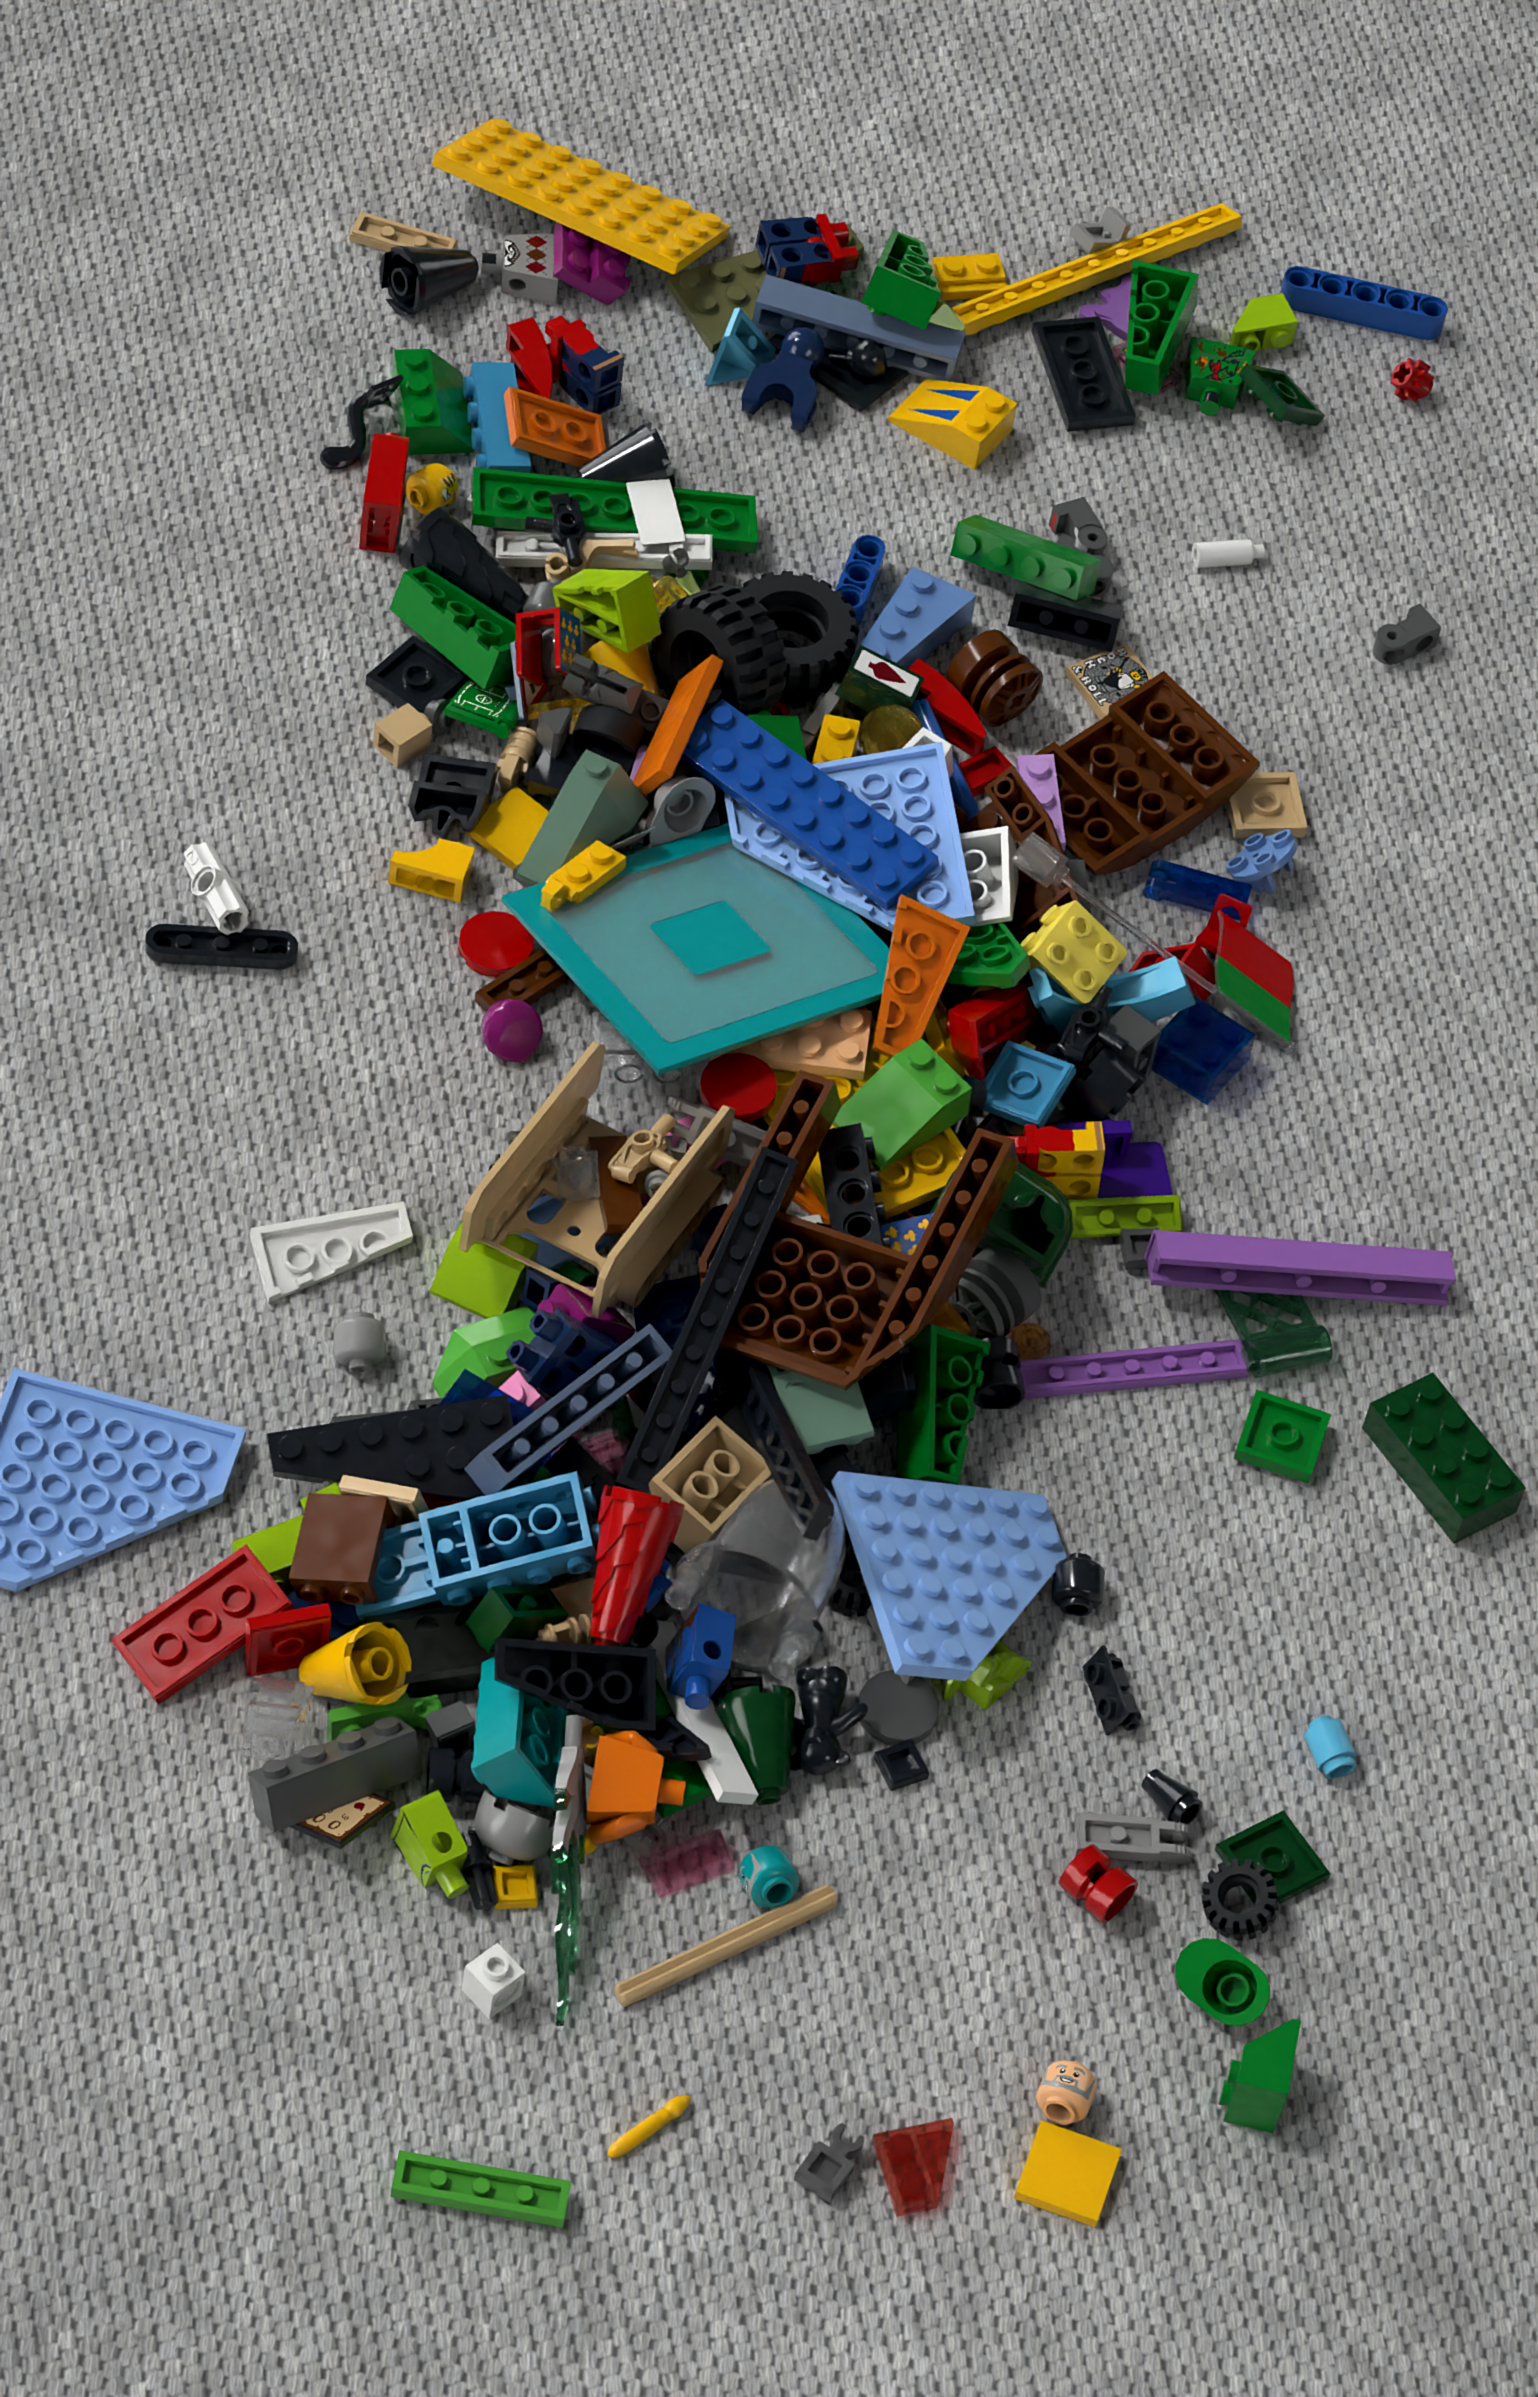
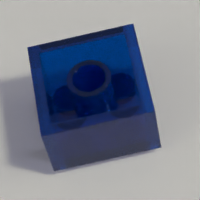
M1193 995L1196 1004L1179 1011L1161 1030L1151 1070L1208 1106L1248 1062L1256 1034Z

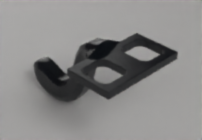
M402 374L371 386L367 392L360 391L352 398L347 407L351 441L347 446L324 448L320 453V461L327 469L338 470L347 468L360 459L367 440L363 412L367 408L388 401L403 381Z

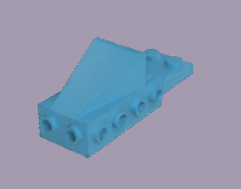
M576 1471L419 1513V1521L385 1529L374 1578V1586L378 1593L377 1602L355 1605L360 1621H363L365 1616L393 1613L438 1600L442 1602L443 1606L448 1604L451 1606H461L471 1602L474 1597L482 1595L485 1597L491 1587L538 1586L550 1581L553 1576L568 1572L570 1574H581L589 1571L592 1566L598 1564V1561H595L600 1531V1524H593L591 1515L592 1511L597 1510L592 1487L585 1488Z

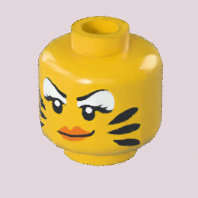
M431 463L414 472L406 482V494L410 504L424 515H428L440 506L449 507L455 503L458 497L459 482L455 473L440 463Z

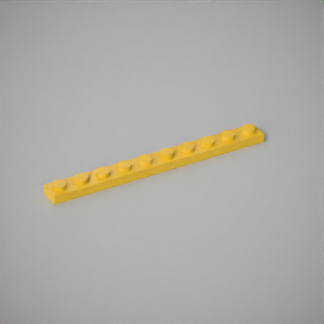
M1220 203L954 306L951 309L965 324L966 328L962 331L966 332L965 336L978 333L979 330L1004 323L1008 319L1020 314L1030 313L1038 307L1051 302H1058L1066 296L1079 291H1086L1092 286L1107 280H1114L1120 275L1132 271L1133 260L1151 264L1161 259L1170 258L1174 254L1189 248H1196L1212 239L1224 237L1228 233L1242 228V216L1223 203Z

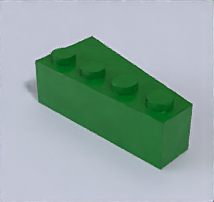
M894 229L892 230L861 301L862 304L867 305V309L870 312L879 316H886L888 314L923 330L926 329L941 292L936 287V277L931 276L933 267L928 264L929 255L925 243Z
M1133 260L1126 349V389L1159 395L1197 306L1199 274Z

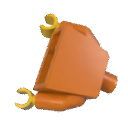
M594 1726L591 1729L590 1733L599 1739L595 1744L585 1745L596 1757L586 1815V1824L591 1826L589 1829L586 1828V1837L582 1839L579 1846H571V1849L584 1855L591 1854L595 1851L597 1845L621 1839L643 1830L647 1824H653L658 1803L683 1806L686 1781L662 1778L664 1756L658 1754L657 1748L637 1731H608L606 1733L599 1726Z

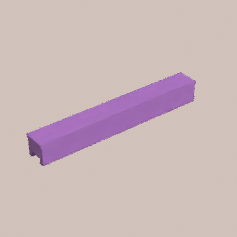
M1153 1230L1144 1256L1148 1265L1151 1285L1446 1306L1448 1302V1288L1456 1282L1451 1251Z

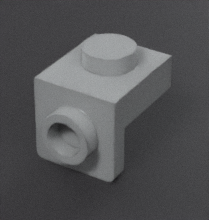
M1107 207L1100 223L1074 224L1070 236L1080 245L1082 251L1091 254L1125 241L1131 224L1114 207Z

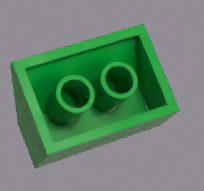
M430 349L394 350L392 378L401 374L404 378L395 390L394 397L400 435L409 437L408 455L474 453L471 442V427L467 419V403L463 394L462 372Z

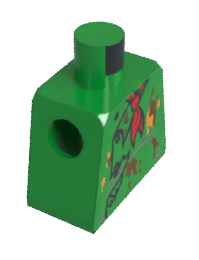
M1191 336L1185 360L1186 398L1200 402L1199 410L1208 416L1216 415L1220 410V406L1234 409L1246 383L1238 374L1246 364L1252 365L1255 350Z

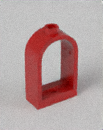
M393 432L385 434L373 433L363 499L359 549L395 553L407 468L409 437H403Z

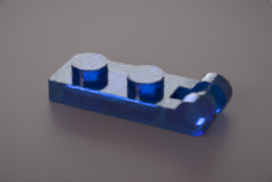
M1155 860L1151 863L1149 869V877L1151 879L1146 881L1143 895L1145 898L1155 901L1164 899L1212 913L1217 898L1222 893L1247 904L1252 885L1168 861ZM1225 907L1221 910L1232 919L1240 921V914L1235 908Z

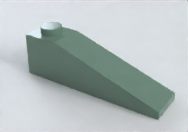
M585 750L565 781L518 868L515 878L533 886L546 882L550 875L596 840L608 846L619 837L624 839L633 832L648 809L649 802L620 764Z

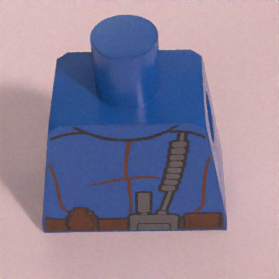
M698 1603L665 1648L667 1691L672 1695L685 1698V1704L695 1710L705 1709L709 1706L711 1696L729 1673L736 1625V1615Z

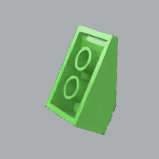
M921 1038L886 1062L840 1108L832 1125L837 1128L861 1123L865 1138L872 1136L876 1159L870 1160V1163L881 1172L968 1116L972 1087Z

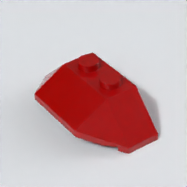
M1033 983L1016 985L1008 989L997 988L979 991L949 1010L946 1029L948 1034L951 1035L952 1049L970 1076L983 1081L1007 1040L1021 1044L1027 1039L1029 1029H1034L1038 1022V1008L1036 1009L1028 991V987L1033 986Z

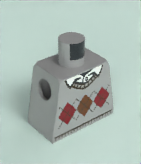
M554 233L505 236L502 254L482 253L481 274L501 275L502 293L556 303L558 278L554 276Z

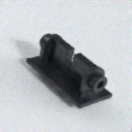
M1102 1645L1082 1667L1084 1679L1089 1686L1096 1706L1097 1716L1101 1720L1105 1735H1110L1121 1725L1127 1731L1134 1730L1140 1726L1141 1713L1137 1708L1133 1694L1122 1693V1691H1127L1130 1687L1123 1668V1662L1120 1658L1116 1657V1654H1108L1106 1645Z

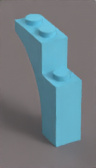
M1176 956L1136 971L1111 975L1103 984L1113 990V995L1105 1009L1107 1015L1111 1012L1116 1014L1127 1004L1152 1023L1196 1004L1185 973ZM1039 966L1029 971L1034 985L1028 987V991L1036 1009L1039 1008L1045 1025L1047 1027L1053 1025L1060 1038H1062L1074 1011L1081 1009L1086 1004L1091 1005L1094 997L1089 1003L1083 1005L1077 1003Z

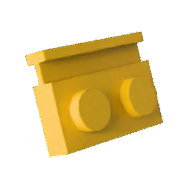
M999 253L932 257L933 274L936 277L942 301L974 299L1008 286L1005 282L1006 276Z

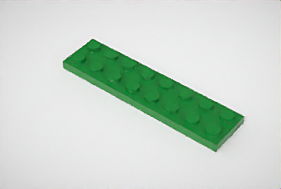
M473 467L471 476L472 525L524 531L526 516L553 519V512L549 504L550 494L568 493L569 497L579 501L586 533H638L626 483ZM672 487L684 534L712 535V549L756 554L758 531L755 496Z

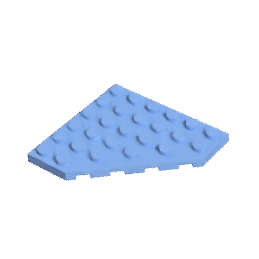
M942 742L813 764L938 856L939 865L905 896L967 926L976 925ZM724 792L733 847L893 933L898 902L890 910H884Z
M13 1368L0 1400V1588L18 1592L222 1503L246 1438V1429Z
M838 1471L831 1481L894 1673L897 1675L966 1681L1056 1571V1564L1067 1557L1045 1495L843 1471Z

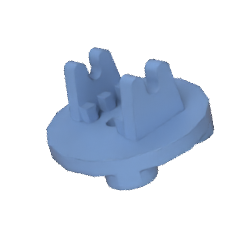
M1289 829L1266 837L1262 833H1257L1247 838L1244 842L1245 848L1226 864L1231 877L1237 882H1248L1254 891L1260 895L1265 889L1268 893H1273L1276 885L1271 874L1275 871L1280 872L1283 867L1289 872L1294 867L1292 857L1297 850V841Z

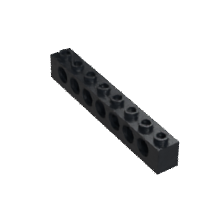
M861 1123L829 1129L818 1152L831 1229L852 1236L867 1233L858 1238L892 1249L889 1235L882 1236L881 1226L888 1225L884 1202L877 1203L875 1193L882 1192L878 1169L871 1170L870 1160L876 1159L872 1136L865 1138ZM852 1167L855 1168L854 1170H851V1171H845V1170L848 1169V1168H852ZM855 1200H862V1201H860L859 1203L850 1204L851 1202H853V1201H855ZM908 1344L858 1381L869 1417L912 1409L909 1394L916 1393V1385L912 1369L905 1370L904 1360L911 1358ZM881 1367H890L886 1371H877Z

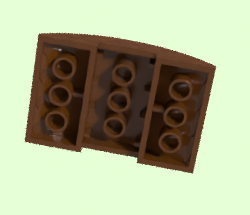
M1165 671L1110 705L1106 717L1061 746L1053 742L1034 754H1054L1066 840L1065 848L1077 859L1084 860L1085 867L1094 876L1105 875L1131 867L1186 835L1231 798L1260 767V762Z

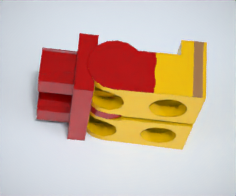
M1102 1121L1086 1122L1085 1130H1061L1052 1126L1037 1129L1036 1125H1025L1023 1136H1005L1014 1139L1018 1161L1052 1182L1065 1195L1066 1199H1097L1101 1179L1100 1173H1102L1105 1156Z

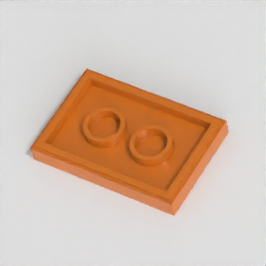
M511 386L505 391L504 401L512 447L576 467L582 466L606 449L601 415Z

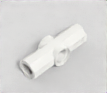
M207 842L198 845L192 844L183 853L185 856L184 866L192 879V893L204 901L218 930L226 935L234 932L241 933L249 924L247 920L249 911L240 897L242 891L241 884L229 876L212 845Z

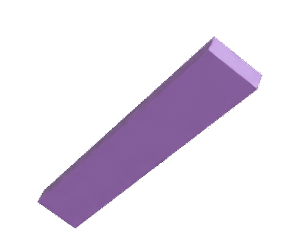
M1241 1339L1021 1360L1020 1369L1025 1387L1024 1399L1248 1378L1250 1372Z

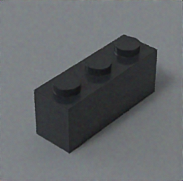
M1020 581L1015 592L1007 626L1112 652L1124 606L1090 597H1084L1075 601Z

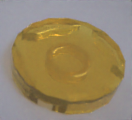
M896 704L885 705L867 714L863 720L858 736L860 748L863 747L865 755L902 749L921 730L923 725L920 719L908 708Z

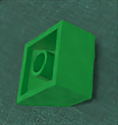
M1291 2019L1247 2043L1243 2047L1239 2061L1231 2059L1227 2078L1223 2081L1218 2105L1226 2106L1224 2122L1269 2133L1274 2132L1288 2096L1301 2025L1300 2020Z

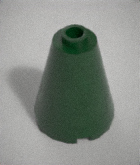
M759 1685L736 1689L719 1696V1705L713 1703L715 1712L724 1724L759 1794L756 1798L758 1805H770L781 1801V1796L788 1792L796 1700L794 1691L789 1687L772 1685L773 1692L760 1693Z

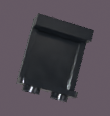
M569 734L556 759L550 757L542 744H539L535 756L537 764L535 768L529 766L524 778L523 788L528 789L527 795L536 800L538 793L556 799L569 774L585 750L620 764L629 777L637 755Z

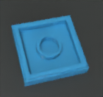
M1007 1040L983 1079L987 1088L985 1105L983 1109L976 1108L1023 1126L1036 1125L1037 1129L1045 1125L1076 1074L1075 1065Z

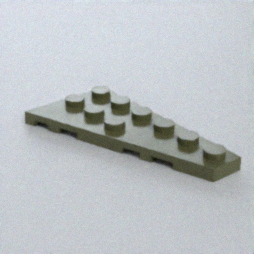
M847 224L849 230L848 245L840 247L856 246L860 257L863 255L864 246L850 225ZM755 250L681 271L675 275H667L665 284L712 354L720 346L734 308H741L752 321L756 300L767 273L758 251ZM811 281L798 283L812 288L818 285V283Z

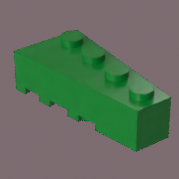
M424 565L403 572L389 608L395 615L484 690L511 680L510 678L514 677L510 644L511 642H516V624Z
M930 1324L925 1326L917 1337L908 1343L911 1358L904 1360L905 1370L912 1369L916 1393L909 1394L912 1409L898 1412L897 1478L958 1485L969 1441L965 1436L967 1424L973 1421L976 1406L972 1405L975 1389L981 1386L984 1371L980 1370L983 1357L989 1354L991 1343Z

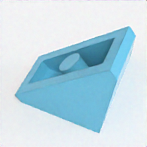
M734 308L704 386L749 378L754 368L763 363L771 362L776 349L741 308Z

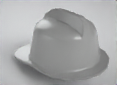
M678 774L675 778L664 782L657 789L654 796L656 814L650 827L655 828L649 832L651 847L701 832L715 803V790L710 782L704 778H688L683 774Z

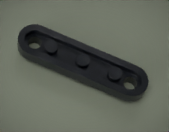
M158 924L151 927L146 933L145 951L152 960L160 963L282 970L291 967L296 962L298 942L292 934L280 930L244 928L241 933L234 932L226 935L218 930L217 927ZM166 945V946H168V947H170V948H164V947H160V946Z

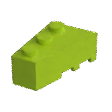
M584 569L552 588L556 608L560 607L579 618L580 630L627 653L661 634L659 610L655 603L650 571Z

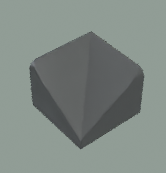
M462 1700L426 1716V1724L434 1747L453 1748L456 1756L460 1755L464 1749H474L475 1721Z

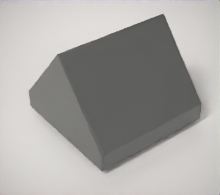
M564 707L539 713L536 738L552 758L556 759L559 756L570 734L571 708Z

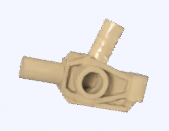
M663 1114L650 1131L646 1129L636 1131L627 1139L626 1143L608 1164L613 1179L631 1184L635 1180L637 1173L654 1165L669 1174L673 1171L679 1161L664 1153V1150L667 1148L664 1137L675 1125V1119L670 1114Z

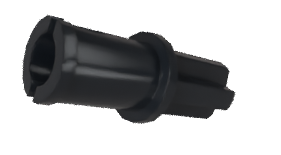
M468 1831L471 1846L467 1845L464 1832H462L461 1835L468 1847L469 1853L461 1871L470 1885L469 1892L475 1909L489 1911L491 1907L498 1903V1897L491 1876L493 1864L486 1859L482 1842H480L476 1831Z

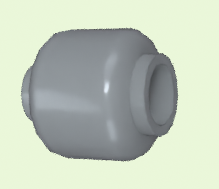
M348 1313L334 1327V1356L339 1364L349 1366V1372H371L373 1366L381 1363L386 1357L385 1328L383 1323L375 1319L372 1313Z

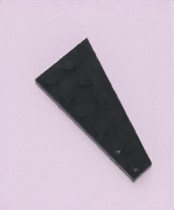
M507 1394L267 1433V1442L274 1477L323 1484L325 1481L340 1483L342 1476L347 1475L418 1488L423 1498L449 1502L452 1499L467 1501L479 1496H485V1494L464 1468L480 1452L514 1426ZM523 1475L503 1491L525 1485Z

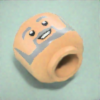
M1068 2060L1054 2062L1047 2067L1036 2093L1037 2105L1045 2117L1053 2123L1067 2125L1080 2122L1087 2116L1097 2092L1096 2078L1080 2062Z

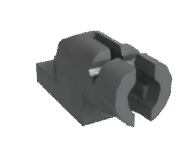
M576 653L568 670L585 677L588 682L585 684L584 679L568 673L561 688L593 705H603L627 713L644 726L647 734L654 736L669 700L642 689L644 684Z

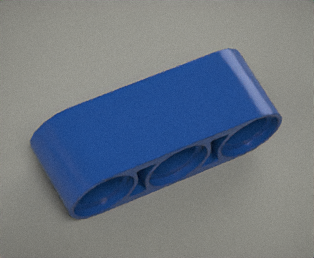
M862 535L855 540L835 591L839 590L846 597V603L852 605L859 625L863 620L881 575L886 546L884 542L874 535Z

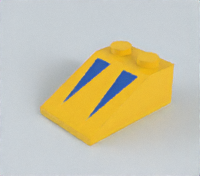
M925 379L888 417L887 421L975 470L1012 431L1018 403L990 387Z

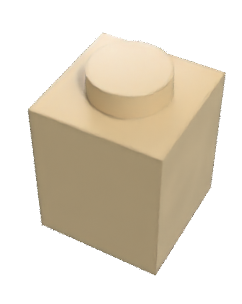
M407 703L375 723L373 746L398 768L430 748L433 725L425 714L419 713Z

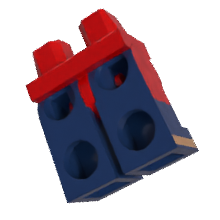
M818 214L816 219L812 217L760 221L755 246L763 266L766 267L767 275L795 283L806 281L814 283L829 281V283H835L840 281L842 271L856 270L859 261V253L856 246L840 247L848 245L849 230L846 223L830 224L827 214Z
M560 315L547 321L545 333L551 338V343H548L547 347L552 364V381L556 382L559 380L561 387L583 410L600 415L619 406L624 357L616 350L607 353L594 341V335L586 329V324L581 319L569 323Z

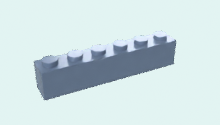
M767 274L757 297L752 322L758 329L786 336L791 330L799 327L811 328L819 333L825 348L847 354L851 347H856L861 340L870 338L875 340L877 345L884 349L888 367L893 366L908 370L909 373L948 382L952 381L966 332L928 323L926 329L923 330L888 314L886 316L876 315L867 309V305L862 304L860 301Z
M649 1323L480 1452L464 1470L485 1496L503 1491L661 1369L668 1362L672 1354L671 1348Z

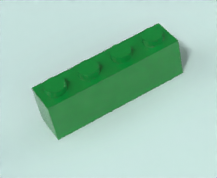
M973 515L958 521L950 553L951 556L1075 601L1094 593L1102 559L979 515Z

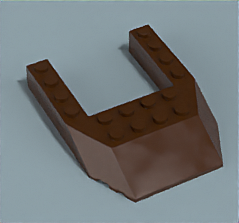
M800 1070L699 1258L700 1287L761 1147L764 1146L799 1160L795 1174L720 1348L846 1391L916 1338L954 1293L1019 1165L1014 1139L977 1128L912 1256L786 1214L793 1197L841 1108L835 1081Z

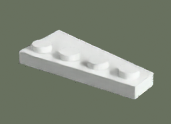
M403 1201L251 1228L250 1238L268 1303L408 1245L412 1243L413 1233Z

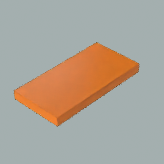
M714 654L681 678L676 685L633 780V783L644 797L657 789L674 774L723 666V660Z

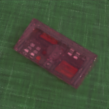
M720 1829L708 1830L655 1851L652 1854L637 1858L659 1898L734 1868Z

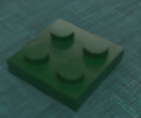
M1246 364L1238 374L1246 382V390L1255 398L1262 400L1268 406L1266 409L1267 413L1278 422L1289 421L1299 426L1302 424L1317 426L1325 417L1284 371Z

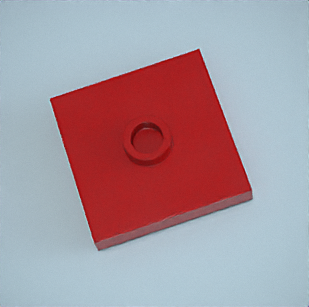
M325 1603L247 1618L244 1658L247 1675L252 1677L299 1668L302 1659L306 1655L330 1642L332 1617L329 1604Z

